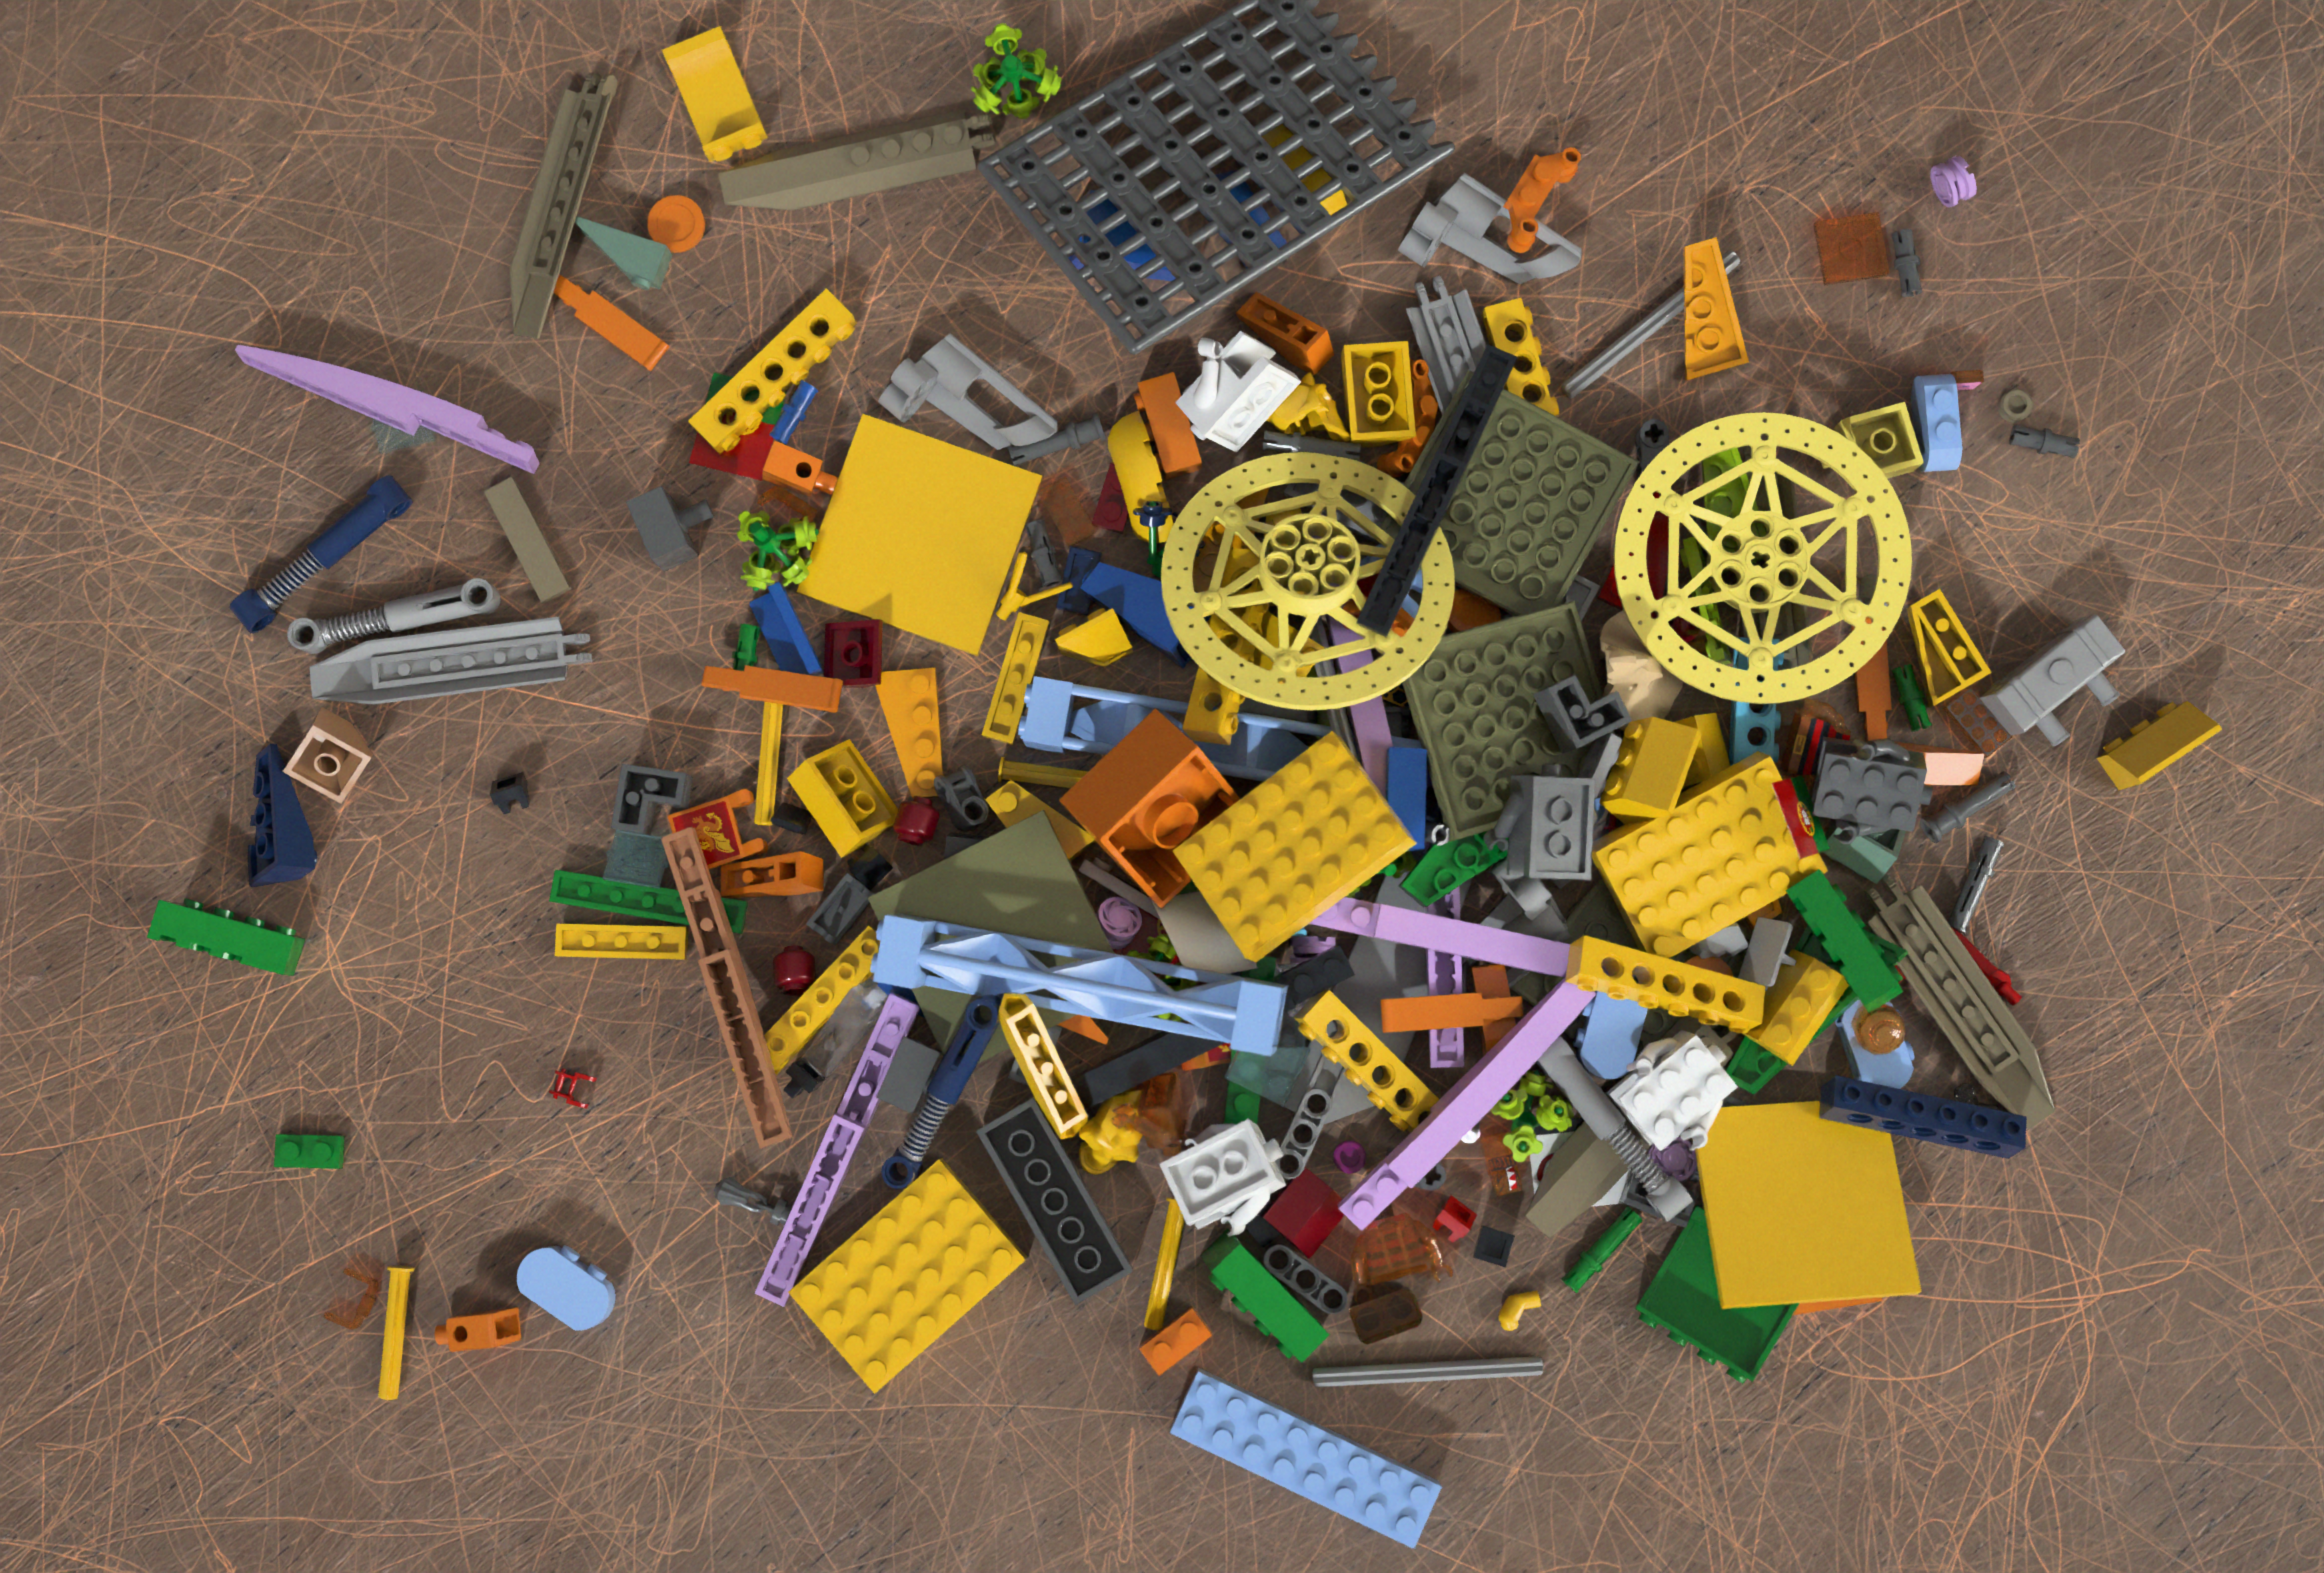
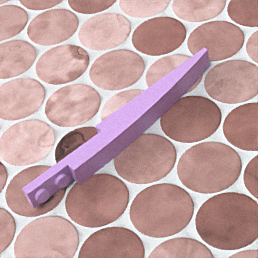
M237 345L235 349L241 360L247 365L413 436L421 425L533 474L540 464L533 447L522 441L514 443L505 439L506 437L502 433L488 428L482 415L445 400L375 376L312 359L243 345Z
M1311 536L1312 538H1315V539H1320V538H1321V537H1319V536ZM1341 555L1336 556L1337 558L1341 559L1345 558V556ZM1336 583L1329 584L1330 586L1334 587L1340 586ZM1325 614L1331 647L1364 639L1354 631L1343 627L1342 623L1330 615ZM1371 649L1334 658L1338 675L1372 663ZM1379 695L1373 699L1346 706L1360 764L1386 799L1387 749L1393 747L1382 696Z
M1426 766V791H1427V788H1428V787L1433 788V785H1432V781H1431V778H1430V774H1429L1428 768H1427V766ZM1425 842L1422 856L1433 843ZM1460 885L1434 903L1424 907V913L1460 920ZM1425 948L1427 996L1462 994L1461 956ZM1463 1027L1429 1030L1431 1068L1464 1067Z
M1344 897L1309 923L1311 925L1561 978L1566 977L1570 944L1394 906ZM1602 966V970L1608 975L1607 969Z
M1565 977L1430 1108L1432 1113L1337 1204L1338 1209L1362 1231L1408 1186L1412 1189L1539 1059L1596 996L1597 993L1595 991L1580 990L1577 988V985L1565 982Z
M893 992L889 994L837 1113L834 1114L755 1290V1294L785 1307L790 1297L788 1292L795 1286L878 1108L881 1099L876 1098L903 1036L908 1037L920 1011L919 1004Z

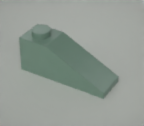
M578 216L576 217L575 223L579 229L632 280V285L644 290H649L650 287L661 289L673 255L667 245Z

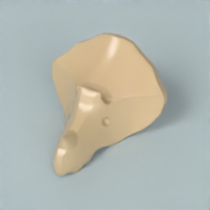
M1624 610L1609 618L1600 628L1599 660H1606L1608 680L1603 696L1618 691L1632 721L1652 716L1664 719L1679 694L1683 681L1670 673L1650 654L1632 629ZM1629 722L1618 729L1625 731Z

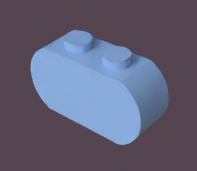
M1952 374L1916 376L1911 390L1913 429L1924 462L1919 467V470L1921 472L1956 470L1960 465L1962 456L1956 380Z
M1595 991L1597 993L1596 996L1581 1012L1582 1015L1586 1016L1583 1028L1578 1027L1574 1036L1573 1047H1577L1576 1059L1589 1075L1600 1079L1620 1078L1629 1072L1626 1066L1634 1062L1648 1008L1639 1006L1638 1002L1633 1000H1615L1609 998L1607 993Z
M1858 999L1835 1020L1853 1078L1900 1089L1911 1078L1913 1072L1911 1060H1914L1913 1049L1908 1041H1904L1901 1029L1904 1028L1902 1016L1897 1009L1894 1010L1893 1005L1889 1001L1868 1013Z
M566 1245L562 1248L559 1246H548L529 1253L522 1260L517 1272V1285L520 1293L573 1330L589 1329L608 1318L615 1305V1290L613 1284L605 1279L607 1276L605 1271L594 1264H590L588 1267L578 1260L580 1255Z

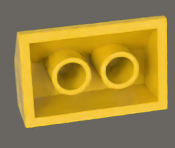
M1408 341L1344 345L1341 352L1346 429L1350 434L1348 442L1361 443V448L1380 447L1414 438L1416 431Z
M2172 701L2157 710L2156 713L2159 717L2150 723L2145 719L2130 728L2129 730L2132 735L2123 741L2118 737L2103 747L2105 753L2099 756L2097 760L2118 790L2142 784L2221 731L2222 728L2217 722L2190 702L2186 701L2176 705Z
M1653 716L1629 722L1619 748V757L1613 764L1609 777L1606 780V786L1599 804L1624 824L1673 815L1702 732L1696 728Z
M850 739L806 759L787 778L841 858L860 849L894 825L898 808Z
M1794 949L1790 951L1788 956L1796 960L1795 966L1782 963L1774 986H1768L1767 991L1765 990L1762 1024L1752 1028L1747 1033H1742L1791 1066L1794 1065L1849 986L1843 975L1816 958Z

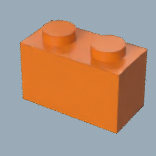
M1192 1305L1140 1344L1139 1350L1158 1376H1160L1210 1338L1212 1331Z

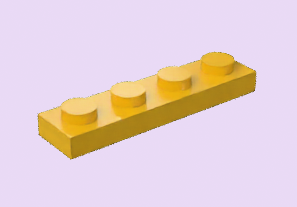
M1018 612L982 731L983 737L1014 745L1020 719L1026 705L1024 703L1027 684H1032L1049 628V620Z
M556 924V957L687 960L688 927Z

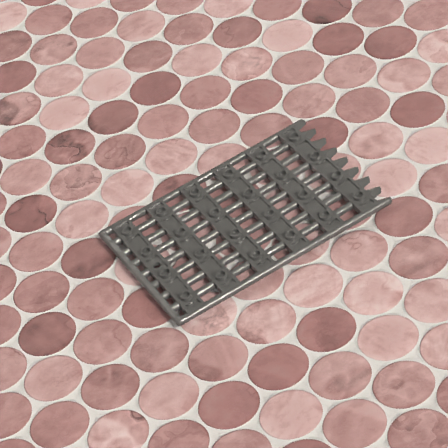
M1243 0L978 163V169L1129 353L1136 355L1454 152L1455 145L1451 141H1444L1431 146L1427 142L1436 130L1435 120L1425 119L1411 124L1407 120L1416 109L1415 98L1408 97L1392 102L1388 99L1397 86L1395 76H1385L1374 80L1368 77L1377 66L1376 55L1369 54L1353 59L1349 56L1358 44L1357 34L1348 33L1337 37L1330 35V32L1339 22L1336 12H1328L1313 16L1310 13L1320 0ZM1259 7L1268 18L1247 30L1238 18ZM1278 28L1287 39L1266 52L1257 42V39ZM1208 37L1217 49L1196 62L1186 50ZM1297 49L1306 61L1285 73L1275 61ZM1227 59L1236 71L1214 83L1205 71ZM1157 69L1166 81L1144 93L1135 81ZM1316 70L1325 82L1304 94L1295 82ZM1245 80L1255 92L1234 105L1224 93ZM1175 90L1185 102L1163 115L1153 103ZM1335 92L1344 104L1323 116L1314 104ZM1105 100L1114 113L1092 126L1083 113ZM1265 102L1274 114L1257 125L1252 126L1243 114ZM1194 112L1204 124L1182 137L1172 125ZM1354 113L1364 125L1343 138L1333 126ZM1124 122L1133 134L1110 147L1101 135ZM1284 124L1293 136L1276 147L1271 148L1262 136L1279 125ZM1053 132L1062 145L1039 158L1030 146ZM1213 134L1223 146L1201 159L1191 147ZM1374 135L1384 147L1362 160L1353 147ZM1142 144L1152 156L1129 169L1120 157ZM1303 145L1313 158L1291 170L1281 158ZM1071 154L1081 166L1058 180L1049 170V167ZM1232 155L1242 168L1220 181L1210 169ZM1393 157L1403 170L1382 182L1372 169ZM1001 165L1010 177L1003 180L994 168ZM1161 166L1171 178L1148 191L1139 179ZM1322 167L1332 180L1311 193L1301 180ZM1090 176L1099 189L1076 202L1067 190ZM1252 178L1261 190L1239 203L1229 191ZM1019 187L1028 199L1022 202L1012 191L1013 189ZM1180 188L1190 200L1167 214L1158 201ZM1342 189L1352 202L1330 215L1320 202ZM1109 199L1118 211L1095 224L1085 212ZM1271 200L1280 213L1259 226L1248 213ZM1037 209L1046 219V222L1040 224L1031 214L1032 211ZM1199 210L1209 223L1186 236L1177 226V223ZM1128 221L1137 234L1114 247L1105 234ZM1290 222L1300 235L1278 249L1268 235ZM1056 232L1065 244L1059 247L1050 234ZM1219 233L1228 246L1206 259L1196 246ZM1081 236H1089L1091 240L1087 243H1082L1079 241V238ZM1147 244L1156 256L1133 270L1123 257L1142 245ZM1075 254L1084 267L1078 270L1068 257ZM1238 256L1248 268L1225 282L1215 269ZM1166 266L1176 279L1152 293L1142 280ZM1094 277L1103 290L1097 293L1087 281L1088 279ZM1185 289L1195 302L1172 316L1162 303ZM1113 300L1122 313L1116 316L1106 303ZM1132 323L1142 336L1135 339L1125 326Z

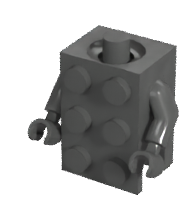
M1823 736L1810 796L1812 802H1814L1812 815L1839 819L1836 821L1835 826L1843 831L1838 835H1833V837L1846 845L1852 843L1856 837L1884 832L1892 828L1913 832L1919 805H1929L1932 796V785L1924 784L1927 766L1923 753L1909 751L1889 738L1865 742L1860 738L1848 741Z
M1542 765L1541 776L1511 775L1508 801L1495 828L1489 830L1484 835V842L1489 850L1493 849L1495 843H1497L1500 851L1507 850L1506 875H1522L1527 878L1591 880L1593 828L1597 822V815L1594 809L1595 779L1562 777V765Z

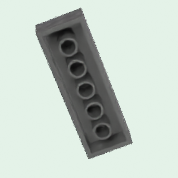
M1035 1097L976 1131L1075 1306L1133 1272L1132 1264L1061 1140L1042 1113Z

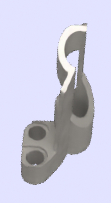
M1466 173L1451 183L1432 204L1430 202L1426 203L1398 248L1399 252L1424 268L1442 242L1517 284L1525 283L1536 277L1548 278L1564 273L1577 266L1582 259V249L1537 219H1535L1538 223L1536 237L1553 247L1550 251L1539 257L1523 260L1487 237L1484 233L1495 216H1503L1510 219L1509 210L1503 207L1507 200Z
M951 333L928 350L916 363L910 358L902 361L891 376L892 383L884 390L878 401L897 419L905 423L927 400L997 450L1011 445L1024 446L1049 438L1057 432V420ZM975 380H986L1030 417L1016 424L1003 426L971 400L967 390Z
M1506 856L1489 873L1502 885V890L1507 896L1478 925L1561 943L1565 942L1570 937L1568 926L1551 892L1540 878L1506 875ZM1461 957L1462 994L1468 993L1467 972L1478 961L1476 959ZM1512 967L1506 972L1509 989L1530 971Z

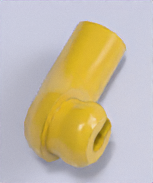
M1538 1290L1514 1294L1506 1298L1498 1314V1320L1504 1330H1515L1519 1325L1518 1320L1525 1309L1541 1307Z

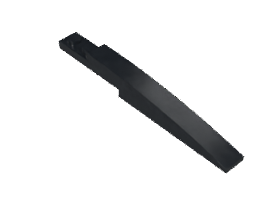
M1487 344L1441 445L1434 455L1356 622L1357 625L1387 638L1486 429L1490 416L1516 363L1517 356Z
M1337 944L1266 981L1288 985L1284 1014L1296 1008L1297 1004L1354 976L1355 973L1340 944ZM1161 1031L1074 1075L1070 1080L1084 1109L1226 1042Z

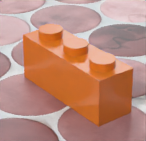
M1171 372L1138 382V393L1133 394L1135 404L1139 413L1145 412L1148 423L1144 425L1149 436V442H1154L1157 451L1153 456L1156 458L1159 471H1163L1165 480L1201 470L1202 461L1193 432L1190 429L1189 419L1176 404L1177 400L1181 397L1175 373Z

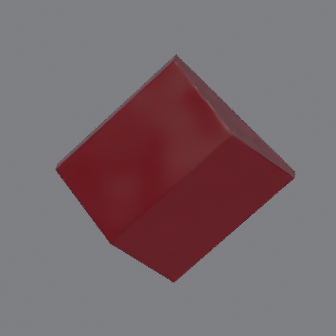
M883 620L825 623L824 677L841 679L843 681L842 688H866L880 685Z
M1304 1167L1302 1173L1288 1182L1261 1217L1306 1258L1310 1259L1345 1214L1337 1206L1342 1198L1325 1182Z

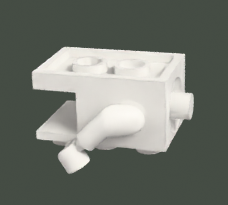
M1239 331L1236 336L1231 338L1224 349L1219 342L1213 339L1201 338L1198 344V352L1201 356L1207 357L1206 361L1203 362L1202 374L1184 390L1183 395L1176 402L1193 423L1190 429L1198 438L1203 441L1208 438L1235 452L1239 451L1301 383L1300 379L1293 372L1270 360L1276 354L1272 348L1242 331Z
M1681 1030L1673 1038H1666L1647 1044L1637 1057V1060L1626 1066V1069L1632 1072L1607 1091L1606 1094L1648 1145L1654 1143L1658 1150L1661 1151L1681 1135L1682 1140L1692 1137L1693 1145L1690 1149L1695 1150L1706 1145L1707 1132L1723 1104L1722 1100L1738 1086L1720 1065L1726 1057L1714 1043L1707 1048L1696 1034Z
M1249 1119L1237 1125L1234 1123L1212 1124L1196 1138L1185 1141L1186 1146L1195 1145L1194 1147L1160 1163V1167L1187 1225L1195 1224L1199 1230L1221 1219L1222 1224L1231 1223L1232 1229L1230 1233H1227V1236L1242 1233L1245 1230L1246 1224L1255 1218L1270 1200V1194L1286 1186L1275 1160L1283 1157L1277 1141L1272 1139L1266 1142L1259 1126Z

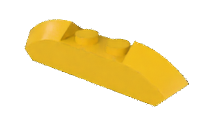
M1004 993L998 1011L1000 1023L1019 1067L1042 1113L1060 1139L1074 1137L1088 1122V1116L1033 1002L1026 994Z

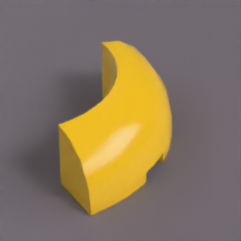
M1139 411L1122 417L1112 427L1108 436V449L1122 488L1133 533L1138 539L1149 542V527L1140 524V516L1134 515L1133 510L1135 508H1142L1143 503L1146 501L1162 502L1163 508L1170 507L1162 485H1157V483L1162 482L1156 458L1152 453L1144 422ZM1166 515V523L1156 527V543L1167 541L1170 530L1174 525L1172 515Z

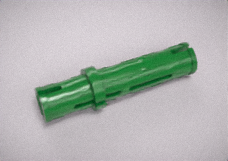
M1627 1206L1588 1251L1585 1252L1583 1250L1579 1254L1580 1259L1561 1280L1577 1294L1595 1272H1601L1603 1269L1601 1265L1631 1232L1643 1222V1219L1635 1211L1632 1212V1209Z

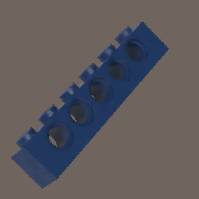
M1837 1075L1821 1087L1819 1118L2007 1159L2026 1148V1116Z

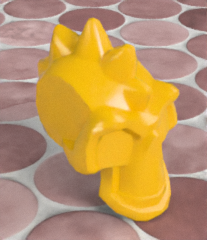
M1311 372L1307 373L1300 380L1301 383L1266 420L1272 423L1275 429L1284 434L1294 435V432H1300L1302 436H1306V432L1327 430L1331 440L1348 442L1350 440V434L1346 431L1337 412L1336 401L1327 392L1326 384L1315 383Z
M1136 1086L1104 1100L1095 1116L1081 1128L1079 1136L1085 1142H1082L1080 1145L1079 1160L1086 1172L1093 1175L1102 1174L1115 1166L1118 1161L1133 1163L1139 1157L1138 1143L1144 1133L1137 1113L1142 1091L1138 1090Z

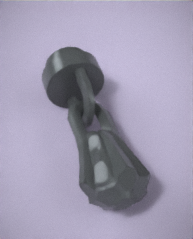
M733 1177L723 1178L716 1183L714 1188L715 1197L720 1202V1205L738 1206L753 1212L766 1210L772 1213L770 1223L777 1226L780 1223L785 1225L793 1206L788 1205L787 1200L782 1198L778 1200L776 1206L768 1204L763 1195L745 1188ZM749 1197L759 1200L755 1203L757 1206L747 1203Z

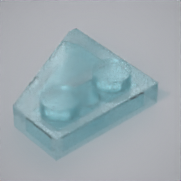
M1305 1046L1277 1047L1276 1052L1271 1056L1237 1050L1224 1078L1285 1107L1311 1049Z

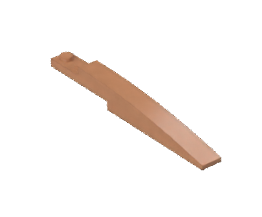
M686 828L665 836L661 840L701 958L698 960L759 1147L762 1149L792 1138V1133L763 1029L720 892L714 887L695 828Z

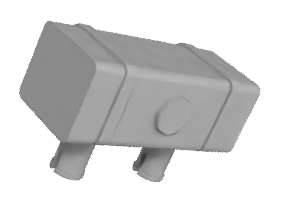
M2092 614L2079 618L2067 628L2055 634L2052 640L2003 679L1997 680L1992 684V687L1982 694L1979 699L2010 736L2025 733L2036 724L2049 740L2052 747L2067 739L2070 733L2067 732L2051 711L2085 684L2100 701L2102 707L2116 700L2120 693L2102 671L2123 655L2125 649L2098 615Z

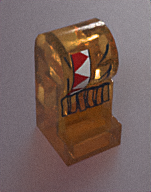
M1510 1131L1478 1138L1488 1176H1490L1496 1197L1522 1191L1521 1177L1517 1163L1513 1159V1152L1503 1143L1505 1134L1510 1133Z

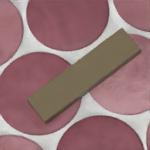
M511 476L483 491L540 602L545 604L572 590L515 479Z

